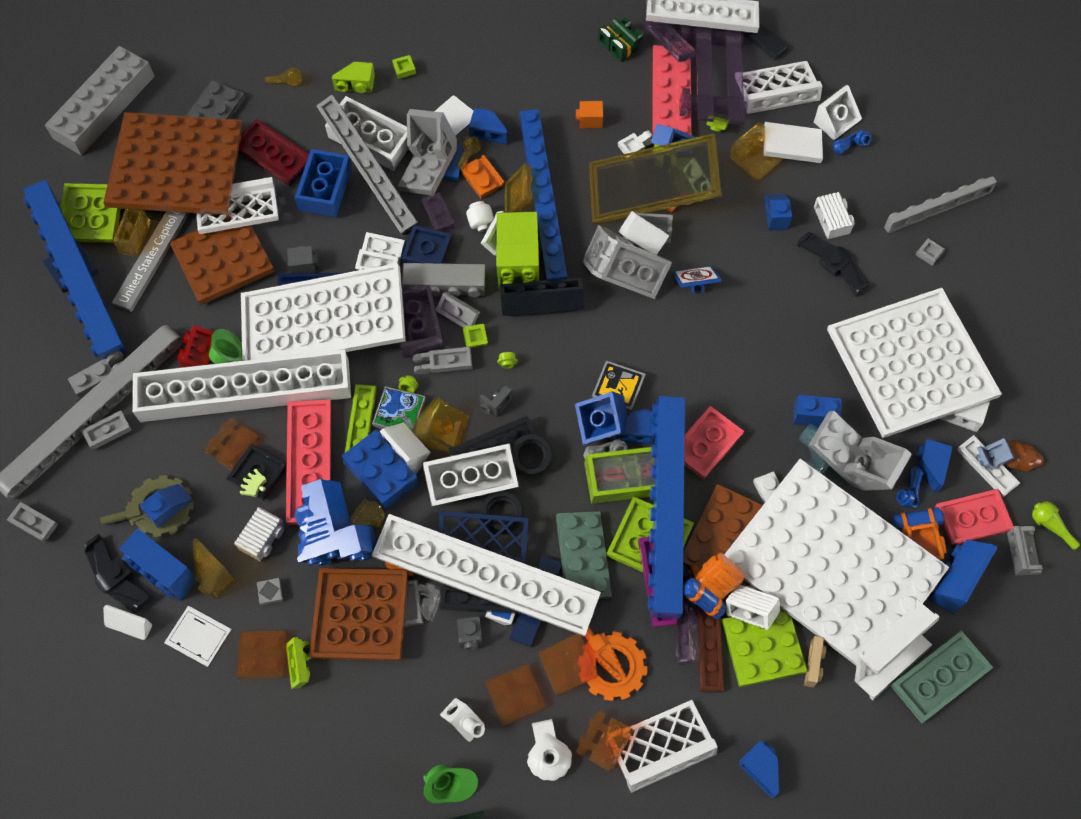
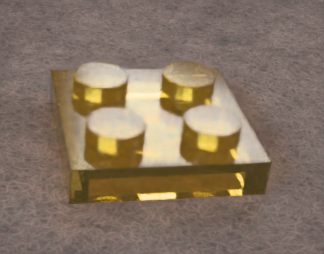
M524 164L505 183V213L520 212L522 208L531 202L533 192L531 191L533 176L531 175L530 165Z

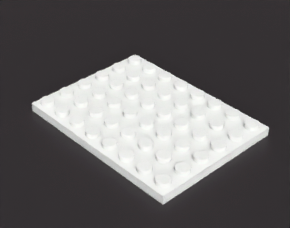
M801 459L798 460L724 554L742 570L744 580L760 592L772 593L780 598L781 609L815 635L823 637L824 642L856 666L858 654L860 652L863 654V651L911 608L915 609L916 599L923 604L949 568ZM866 665L865 673L871 675L873 670Z

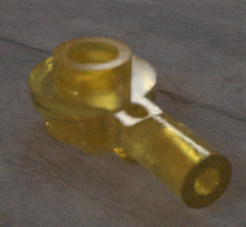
M289 68L281 75L265 77L266 84L286 82L291 86H298L303 80L302 73L297 68Z
M469 136L464 139V153L457 165L458 168L464 169L470 156L476 155L480 151L481 144L476 137Z

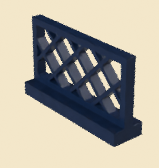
M440 511L438 532L443 534L444 529L448 536L453 537L452 534L462 526L469 535L464 542L472 538L480 548L484 549L494 540L502 549L497 554L500 555L505 552L508 556L507 558L526 564L529 518ZM445 516L454 517L459 523L450 532L444 526ZM458 517L466 518V519H464V520L461 522V521L458 519ZM470 518L477 519L482 525L472 534L463 525ZM480 519H487V521L483 524ZM492 520H498L503 528L493 536L486 525ZM502 521L510 522L507 525H505ZM514 522H524L523 532L515 537L508 527ZM484 528L492 538L481 546L474 538V535ZM506 529L514 540L503 547L496 537ZM521 536H523L522 544L518 541ZM514 542H517L522 548L521 558L511 557L506 549Z

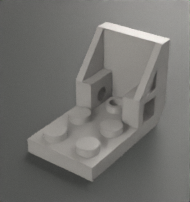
M409 109L407 113V146L413 157L398 184V188L403 192L434 196L457 150V138L443 112Z
M598 225L582 260L588 270L600 279L655 299L672 264L666 258L635 247L630 241Z
M835 411L827 413L808 445L851 486L862 491L892 489L912 455L907 449L879 438H862Z

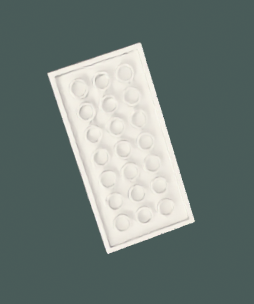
M399 264L384 265L241 293L242 361L344 349L346 352L404 342L405 327Z

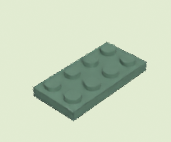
M600 511L557 513L556 522L563 578L601 592L599 599H610L612 593Z
M960 631L894 682L891 687L922 724L993 667L967 636Z

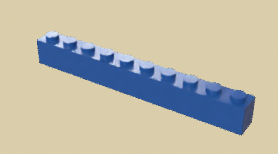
M539 109L520 111V128L534 212H537L538 238L545 280L567 279Z
M45 179L24 188L23 191L26 197L23 200L27 208H31L33 211L30 215L35 225L39 224L40 229L37 231L41 239L47 241L46 251L50 257L53 256L55 259L52 264L56 272H61L62 274L60 282L64 289H68L70 292L67 297L71 305H76L78 311L75 312L78 321L80 323L83 322L86 327L82 330L87 340H92L93 345L90 348L94 356H99L103 360L116 351L126 353V348L48 182Z
M659 396L657 402L652 405V416H655V424H652L651 436L655 437V444L651 446V457L654 458V465H651L650 477L654 479V486H651L650 500H654L653 508H650L649 515L650 521H653V529H650L649 543H653V551L649 552V565H652V573H649L648 587H652V596L648 597V610H651V617L679 619L683 613L685 398Z

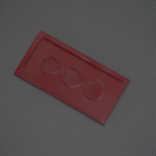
M256 119L241 134L238 153L290 187L303 174L309 153Z

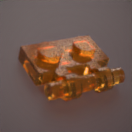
M230 418L227 423L221 425V430L214 438H210L207 442V447L203 450L208 455H211L215 450L219 453L215 457L216 461L231 471L250 444L256 445L260 440L258 435L243 425L235 431L233 428L237 421L233 418ZM227 435L230 436L231 439L225 446L220 444Z
M598 710L595 717L590 719L588 723L590 726L584 737L581 736L578 741L580 744L576 753L584 757L588 749L592 750L593 752L589 760L611 773L634 730L612 717L608 725L603 724L602 722L606 714ZM600 730L603 734L596 745L592 741L597 731Z

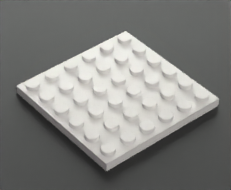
M943 288L829 325L827 328L882 438L999 398L1002 394Z

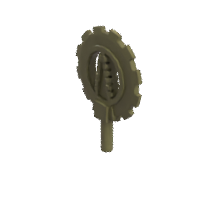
M160 475L159 479H146L143 481L144 485L139 489L136 487L131 493L133 498L125 506L126 511L100 517L102 526L128 519L132 526L137 525L144 534L150 533L153 534V538H161L162 534L170 533L172 535L179 531L177 528L182 524H187L190 519L188 514L194 508V501H191L161 527L157 528L144 514L139 506L158 490L175 484H179L190 496L192 495L189 487L184 488L182 486L183 481L175 477L172 480L168 479V475Z

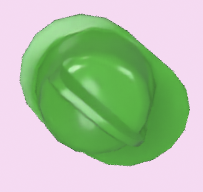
M215 330L212 335L209 352L210 360L215 364L242 361V342L229 330Z
M446 764L434 766L423 776L425 781L424 796L431 803L464 801L475 793L478 786V778L472 770L451 768Z

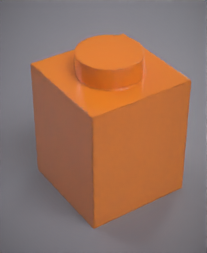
M580 101L579 109H576V121H579L580 129L603 128V101Z

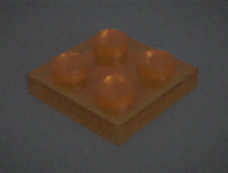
M285 630L240 632L237 678H285L287 632Z
M575 634L538 652L557 696L599 676L582 636L579 634Z
M528 664L485 681L502 726L546 708Z

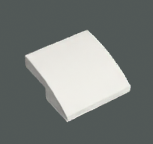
M366 232L363 247L359 250L355 269H369L395 263L400 264L406 241Z

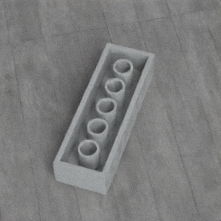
M118 46L45 124L52 139L83 155L155 77L149 62Z

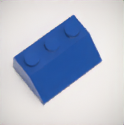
M967 539L962 545L957 544L950 554L953 556L951 563H945L949 568L932 590L933 594L929 600L952 614L957 612L968 601L998 547L993 544Z

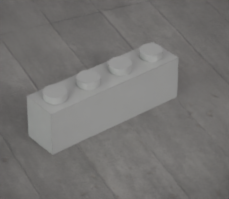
M404 263L402 280L404 294L410 296H439L448 292L455 297L459 295H469L471 297L485 296V264Z

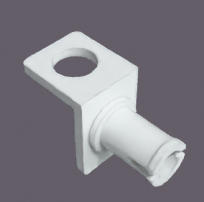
M457 698L440 714L469 742L474 737L479 738L484 734L485 724L465 703ZM458 706L457 710L453 714L449 715L450 711L454 707Z

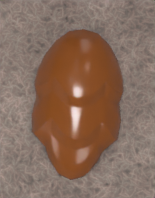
M1017 440L1007 441L1015 457L1014 460L1005 463L1008 467L1029 472L1034 468L1042 466L1044 463L1043 455L1036 451L1033 445L1024 444Z

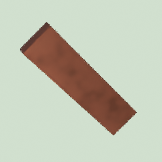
M696 604L700 692H724L720 618L714 619L712 616L707 615Z

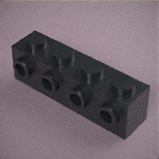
M582 278L500 284L502 316L534 315L537 313H556L558 311L584 309Z

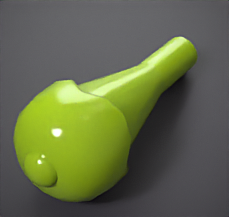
M1048 501L1035 504L1032 511L1034 521L1039 526L1043 525L1060 536L1073 550H1076L1080 543L1068 532L1058 514L1059 509Z

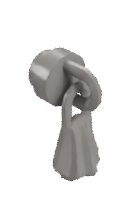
M616 439L613 442L602 445L588 446L583 456L586 459L587 454L628 450V446L623 440Z

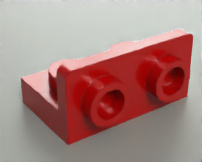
M193 325L190 331L186 330L182 341L186 343L185 348L180 349L177 361H180L178 368L209 364L213 331Z

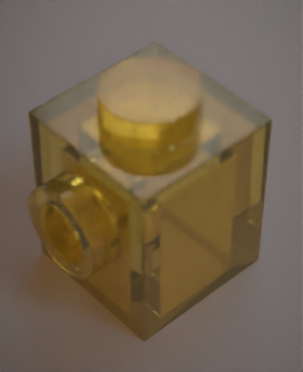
M364 498L349 518L351 525L373 526L374 531L376 529L379 530L385 521L383 507L374 500L370 502Z

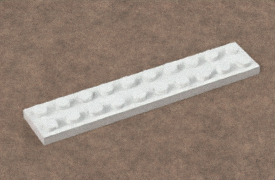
M391 514L387 517L372 553V557L582 636L586 635L601 594L597 590Z

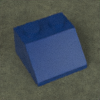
M612 391L575 404L583 445H588L624 432L628 414L623 395Z

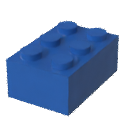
M311 149L295 195L299 211L337 218L352 172L349 155Z
M377 430L373 431L342 455L345 466L384 511L419 485L415 473Z
M138 528L119 548L124 554L122 559L137 573L142 574L152 585L157 586L170 599L175 596L181 601L199 581L188 567Z

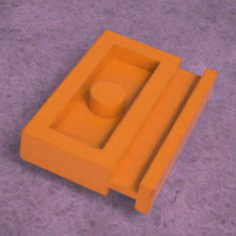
M484 155L481 156L482 158L475 159L460 168L461 174L481 200L498 191V188L505 187L504 180Z

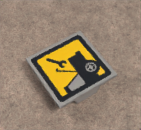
M606 361L592 397L594 398L612 391L624 396L626 409L632 411L646 374Z

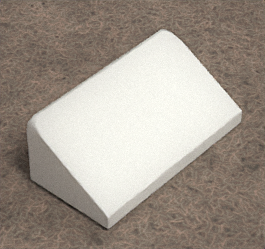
M109 605L104 606V624L106 627L142 640L147 638L152 625L146 618Z

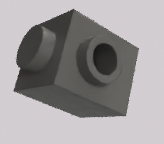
M299 246L287 249L288 267L292 276L316 273L315 266L319 265L318 254L313 252L312 246Z

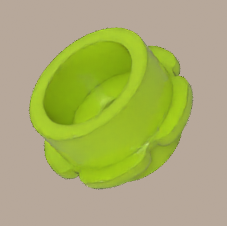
M513 352L499 354V360H497V363L504 369L513 368L518 362Z
M405 376L399 379V390L414 393L419 387L416 379L412 376Z

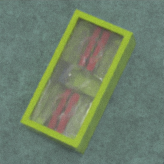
M651 447L587 454L584 464L591 504L629 500L633 496L636 498L650 497L651 486H654V479L650 477L651 465H654V458L651 457Z

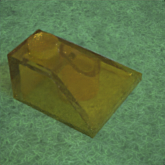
M435 397L416 419L412 432L426 448L450 453L448 448L461 443L469 415L441 398Z
M195 538L193 540L195 579L200 583L197 588L206 597L211 595L216 600L235 580L208 549Z

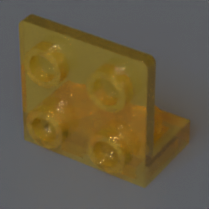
M760 122L732 144L730 159L756 181L762 179L784 160V158L764 156L763 133L765 126Z

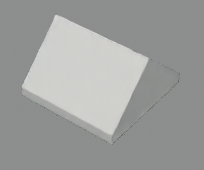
M845 85L820 104L817 109L814 123L832 139H837L862 119L849 85Z
M404 422L383 428L380 431L382 437L408 467L417 474L423 465L422 463L425 462L431 452Z

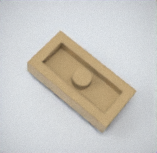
M814 636L810 641L804 686L813 688L822 680L823 668H820L821 659L825 658L826 654L823 637Z

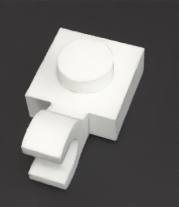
M649 130L638 137L633 133L620 140L618 147L629 160L645 151V146L652 144L651 138L653 135Z

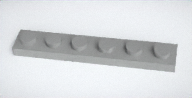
M993 176L986 179L981 178L974 184L969 186L963 185L958 190L948 191L936 199L930 198L918 206L912 205L900 213L894 212L888 217L884 228L889 234L990 194L997 181Z

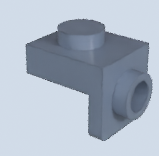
M1005 438L986 447H977L979 454L976 456L979 463L990 470L1015 459Z

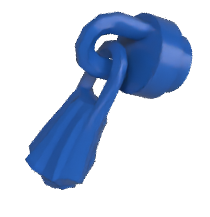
M865 130L854 132L847 138L835 141L833 149L836 154L842 155L855 143L859 146H867L871 141V135Z
M920 466L909 469L910 489H902L897 493L896 499L904 507L917 508L920 505L918 491L925 471Z

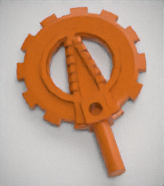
M588 627L585 635L588 641L583 648L585 653L584 656L579 657L578 666H582L583 673L579 674L582 682H587L590 686L588 691L596 696L598 693L604 696L603 700L613 701V698L621 697V700L629 698L630 692L634 689L638 691L643 685L640 682L642 676L647 675V666H644L643 659H646L643 649L639 651L635 645L637 642L631 637L628 639L622 637V633L612 632V635L605 636V633L595 635ZM614 650L622 652L627 657L630 667L627 676ZM596 662L618 682L610 683L603 680L596 670Z

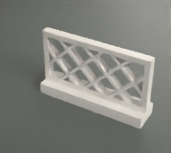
M807 61L738 73L734 77L745 102L747 114L820 101L823 87L821 82L816 80ZM804 68L805 73L802 74L800 72H797L796 70ZM784 72L788 75L786 77H783L781 75H778V73ZM760 76H767V77H770V78H769L768 80H764V79L759 78V77H760ZM790 77H797L799 78V81H793L790 79ZM749 79L751 80V82L747 84L745 82H742V80ZM775 79L780 81L781 84L777 85L772 83V81ZM803 81L810 82L806 84H801ZM756 82L764 86L760 89L753 85ZM785 84L791 85L790 87H783ZM767 87H769V88H771V89H774V90L765 91ZM749 90L755 92L753 94H747Z
M272 177L233 184L228 215L221 214L218 218L212 216L213 214L196 213L199 234L279 220L276 200L277 193ZM264 198H270L267 202L261 200ZM251 201V202H250L249 204H247V205L242 204V202ZM256 203L262 206L258 211L251 209ZM236 207H239L242 210L237 215L232 213ZM266 209L273 211V214L263 215L262 213ZM247 212L253 214L250 218H242ZM227 216L233 218L230 222H223ZM208 219L213 221L211 225L203 226Z
M692 700L607 737L631 793L717 755L718 749ZM690 708L693 714L691 723L678 719L682 711ZM667 719L674 722L670 733L657 728L661 720ZM677 723L689 727L686 738L673 734ZM645 728L652 731L649 742L636 738L639 730ZM692 729L702 732L705 740L698 743L689 740ZM655 733L668 737L664 748L652 744ZM620 738L631 740L627 751L617 748L614 741ZM671 738L684 743L682 750L678 752L668 750ZM634 742L647 746L643 757L630 753ZM650 748L663 752L660 760L653 762L646 759ZM628 757L641 762L638 770L631 773L628 772L626 767Z

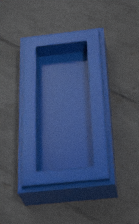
M457 144V150L442 178L443 180L459 181L464 145Z

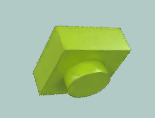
M410 55L392 60L398 79L416 74Z
M710 115L706 125L711 126V130L721 132V130L727 128L729 120Z
M484 324L463 327L466 347L474 348L488 344Z

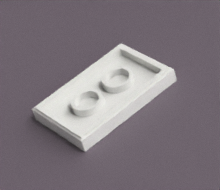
M770 122L764 123V156L816 163L822 162V129Z

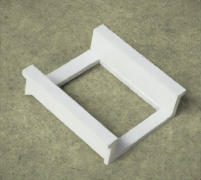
M916 599L915 609L911 608L863 651V654L861 652L858 654L855 682L870 695L872 700H875L932 648V644L922 635L939 620V616L936 613H932L918 599ZM866 665L873 670L871 675L865 673Z

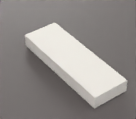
M973 435L960 445L957 451L993 489H999L1003 498L1016 488L1020 482L1004 465L992 470L981 466L976 456L979 454L977 447L985 446Z

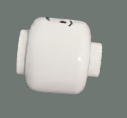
M484 201L472 203L466 212L471 229L478 230V232H486L494 219L491 206L485 204Z

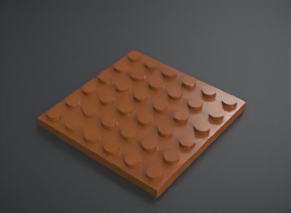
M125 112L103 203L105 208L228 215L243 128L242 120Z

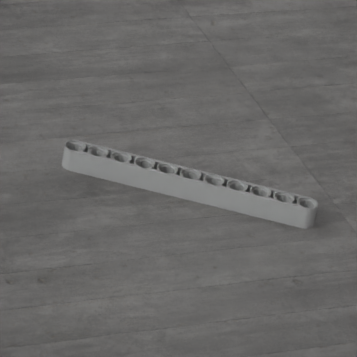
M168 325L161 326L0 473V492L10 500L19 496L84 436L83 429L99 422L133 391V373L154 371L181 346L183 338Z

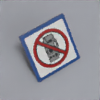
M712 266L672 271L680 287L690 286L692 293H695L694 288L696 285H700V290L704 292V284L721 282L720 276Z

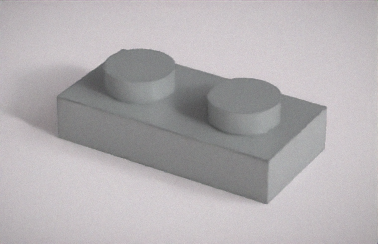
M448 292L442 294L436 308L438 313L461 327L475 325L480 313Z
M122 411L82 430L92 450L132 431Z
M22 502L17 505L7 519L11 524L44 543L58 526L55 521Z

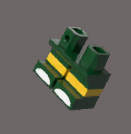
M615 18L611 25L607 27L603 25L598 29V42L620 62L637 51L638 43L643 40V32L641 30L630 31L632 24L627 18L620 21Z

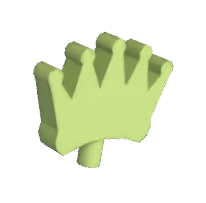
M254 469L256 475L248 473L251 479L243 478V481L248 485L241 484L242 489L246 490L240 491L241 495L257 497L259 490L263 492L266 490L263 484L267 480L257 469Z

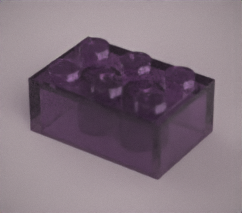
M430 285L402 290L405 341L400 342L403 358L413 357L418 353L443 350V340Z

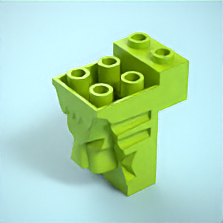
M537 212L496 213V267L499 290L500 284L539 281Z

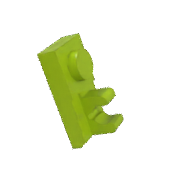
M293 637L286 644L291 689L303 687L308 683L310 677L306 661H309L311 658H309V654L303 652V648H309L311 642L302 641L298 637Z

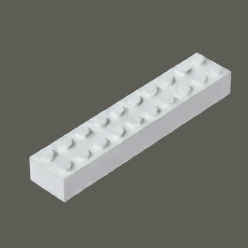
M345 349L133 373V413L140 422L286 406L288 402L351 398L349 360Z

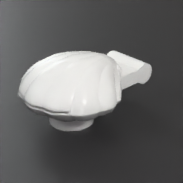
M552 719L532 723L536 743L528 754V766L531 772L540 779L555 781L559 777L564 776L571 767L572 752L566 744L556 739Z

